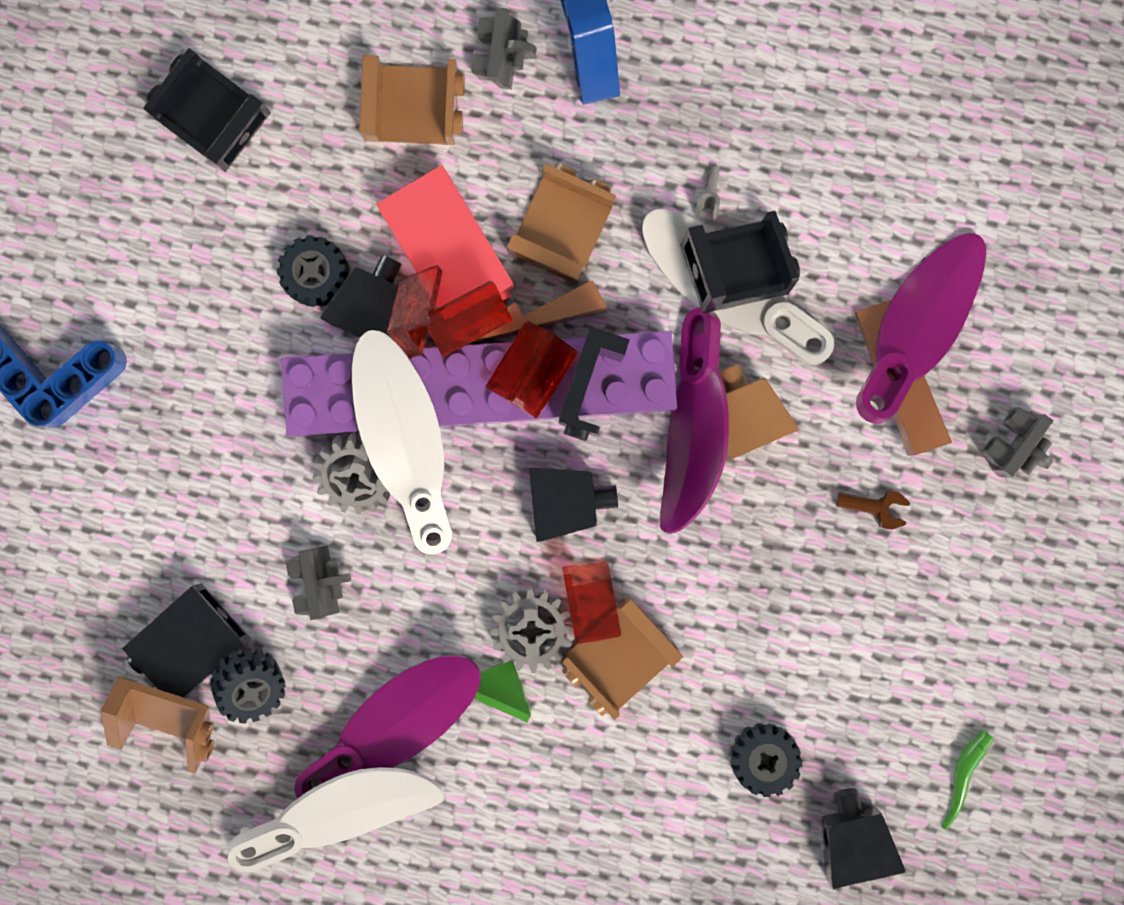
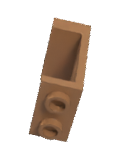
M363 55L359 133L364 141L455 145V135L462 134L463 111L457 110V96H464L465 73L459 72L456 59H448V68L387 66L382 65L379 56Z
M545 163L542 170L543 178L517 234H513L510 239L507 251L508 254L577 285L612 210L616 195L610 193L611 187L601 181L591 179L588 183L575 177L577 173L568 166L556 163L555 167Z
M629 596L564 655L562 663L566 667L561 671L576 688L581 684L591 694L587 700L601 716L608 713L615 720L620 716L619 709L668 664L671 667L675 666L683 658V655Z
M118 677L100 711L107 746L122 750L136 723L185 739L188 772L195 774L200 762L208 761L215 740L211 739L214 723L210 722L209 706Z

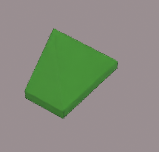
M503 662L480 671L481 682L474 699L528 723L532 709L518 672L515 670L514 662Z

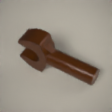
M886 491L885 495L878 500L838 492L835 505L840 508L874 514L879 520L880 528L892 530L906 525V521L891 518L888 514L889 506L892 504L909 506L910 502L902 494L895 491Z

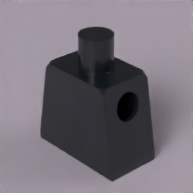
M381 254L372 274L358 267L353 268L323 311L320 319L359 338L364 333L375 330L387 334L396 341L408 297L405 289L393 284L402 264Z
M529 468L536 542L597 526L596 510L618 508L616 485L593 487L592 472Z
M847 788L835 792L839 812L822 816L824 871L831 887L836 889L906 873L885 819L875 805L861 807L856 788Z

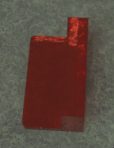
M439 265L404 277L399 282L387 333L409 359L423 354L428 326L433 319L443 273Z
M493 281L482 284L425 314L422 318L442 357L513 321Z
M526 321L487 382L486 388L537 419L579 352L554 333L530 321Z
M604 561L582 566L576 564L562 567L576 645L620 637L621 629L608 563Z

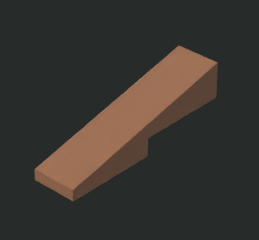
M593 280L524 316L516 302L449 337L448 340L451 346L478 345L606 312L607 306Z
M891 300L855 312L873 367L876 363V344L879 328ZM887 372L888 377L895 380L894 376ZM925 376L913 382L898 411L893 415L907 456L918 455L952 443Z

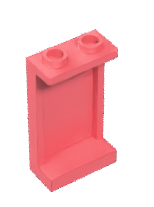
M443 165L376 203L450 328L457 324L458 328L461 329L479 318L476 313L477 311L488 305L495 309L512 298L509 293L515 289L512 280Z

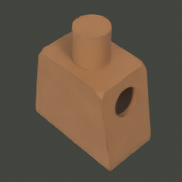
M739 364L720 371L727 393L729 413V438L726 460H732L799 430L765 377L748 384Z

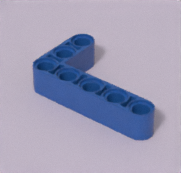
M560 0L570 32L577 87L581 89L582 95L580 99L582 105L619 97L620 86L615 34L607 0Z
M0 325V392L25 421L31 425L48 428L61 426L114 381L126 368L127 358L123 349L103 341H92L78 351L49 378H46ZM108 350L111 358L110 363L106 368L101 369L98 362L99 356L102 352ZM24 372L27 380L26 385L23 389L19 390L16 380ZM78 375L81 380V387L76 394H73L70 390V382L73 377ZM46 401H49L52 412L47 419H44L41 414V408Z

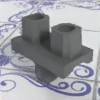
M496 8L495 17L479 19L478 39L483 44H491L490 54H476L473 57L472 73L479 79L492 81L501 89L511 90L514 70H523L524 59L535 58L537 48L535 45L527 42L528 31L520 29L521 22L509 16L510 11L507 8Z
M1020 407L1013 408L1003 422L1004 426L1017 434L1011 445L1000 437L993 436L981 451L995 465L992 471L1000 477L1004 475L1014 477L1019 468L1028 475L1031 474L1037 465L1048 469L1053 460L1045 453L1052 445V442L1042 436L1054 420L1046 414L1034 415Z
M328 545L298 551L299 555L287 559L286 568L288 576L291 579L303 578L305 592L294 594L292 599L294 613L296 615H309L310 620L321 619L325 616L340 613L337 599L343 598L341 583L352 580L350 573L339 574L337 560H330Z

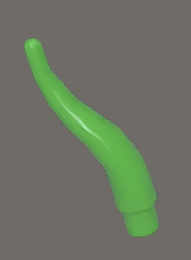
M981 730L973 741H969L958 759L954 773L953 801L949 814L942 823L943 829H948L957 818L965 802L972 774L987 754L986 750L995 740L984 730Z

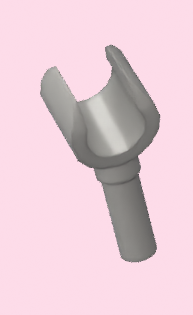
M711 166L705 192H702L697 197L695 210L697 218H699L700 210L703 208H709L713 211L712 221L716 220L720 205V198L716 194L720 167Z

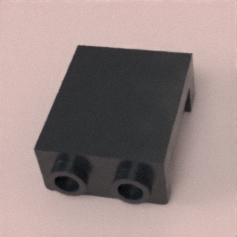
M188 48L184 54L178 55L173 60L169 68L170 73L161 85L158 84L150 90L143 110L226 173L271 112L262 101L254 95L246 93L201 59L195 51Z
M775 210L767 212L763 220L737 227L705 233L703 225L687 229L680 247L703 314L788 295L799 281V263L790 253L787 244V229L783 222H779Z
M590 326L558 421L559 425L565 426V435L587 441L589 435L594 437L598 435L600 426L582 421L578 418L598 355L621 362L625 356L630 339Z
M200 583L186 590L129 641L122 650L128 655L126 660L131 668L139 674L144 673L153 683L152 688L187 698L195 688L212 674L214 667H220L219 661L223 657L228 660L231 657L230 653L241 650L252 639L206 587Z

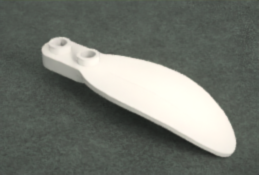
M655 209L645 216L642 224V232L647 249L670 283L690 302L700 307L680 243L689 227L703 225L705 233L717 230L685 214L666 209ZM787 295L713 311L718 315L721 323L745 333L769 337L808 365H818L825 362L834 349V338L830 331L798 307L791 304ZM780 317L786 318L789 321V327L785 330L778 329L775 325L776 319ZM810 340H815L819 343L820 350L815 353L810 352L806 347V343Z
M368 331L359 338L352 361L353 402L359 433L366 454L378 478L389 493L402 504L416 547L423 553L437 554L449 546L452 538V532L440 495L444 475V450L437 416L420 376L401 347L381 331ZM425 497L429 499V502L423 507L415 504L419 498ZM431 532L439 533V537L436 540L430 541L426 539L427 535Z
M379 767L348 772L309 790L291 803L278 818L235 836L229 844L228 862L231 867L241 872L257 871L296 854L301 848L326 846L351 839L432 808L444 800V791L439 784L429 777L406 769Z

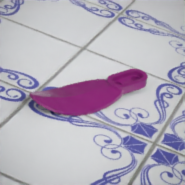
M974 233L962 234L938 247L912 271L893 296L879 328L875 366L856 397L857 411L867 422L881 424L895 415L913 382L931 371L954 344L969 315L983 277L986 261V244L981 236ZM887 372L891 373L895 380L890 379ZM870 401L876 403L878 410L871 405Z
M700 307L692 309L682 323L679 362L682 379L676 390L677 409L671 412L660 509V528L667 534L676 533L684 529L705 508L722 475L728 450V403L724 382L719 371L721 322L715 312L703 314Z
M445 655L419 663L393 677L358 708L343 729L338 743L298 776L294 785L297 799L313 789L311 786L312 779H318L324 783L337 776L360 769L393 768L423 751L440 738L460 718L474 700L481 682V672L477 664L465 656ZM341 756L350 757L353 765H343Z

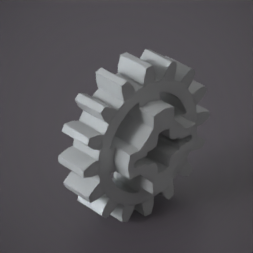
M350 432L348 440L345 442L337 435L334 437L332 446L327 443L323 445L320 455H317L313 465L316 469L312 480L320 483L317 490L318 495L326 493L330 495L327 502L329 506L339 502L341 503V512L345 513L348 507L352 506L355 508L357 515L362 512L363 506H367L374 512L377 509L378 502L384 504L388 502L390 493L378 478L366 454L363 442L357 440L354 432Z
M528 588L527 597L524 598L521 597L518 591L513 592L514 602L512 604L505 600L500 602V606L505 611L504 614L494 613L492 616L494 621L500 623L499 627L490 629V635L499 636L500 638L493 645L494 650L504 648L506 651L502 659L504 663L512 658L517 660L515 669L517 671H520L524 663L529 664L531 673H536L538 663H543L544 667L549 670L551 669L550 658L554 656L560 661L564 659L560 647H571L572 641L564 637L566 633L574 631L573 625L564 624V620L571 613L569 610L561 612L558 610L562 602L559 597L552 602L548 601V590H544L540 597H535L533 588ZM524 606V615L518 622L507 623L510 615L518 608ZM538 606L550 611L556 621L544 619L538 613ZM528 621H535L536 627L543 629L542 632L537 633L536 639H529L528 633L520 630L527 627ZM557 637L554 644L547 651L540 654L542 643L547 638ZM508 639L520 642L525 647L526 654L516 650Z

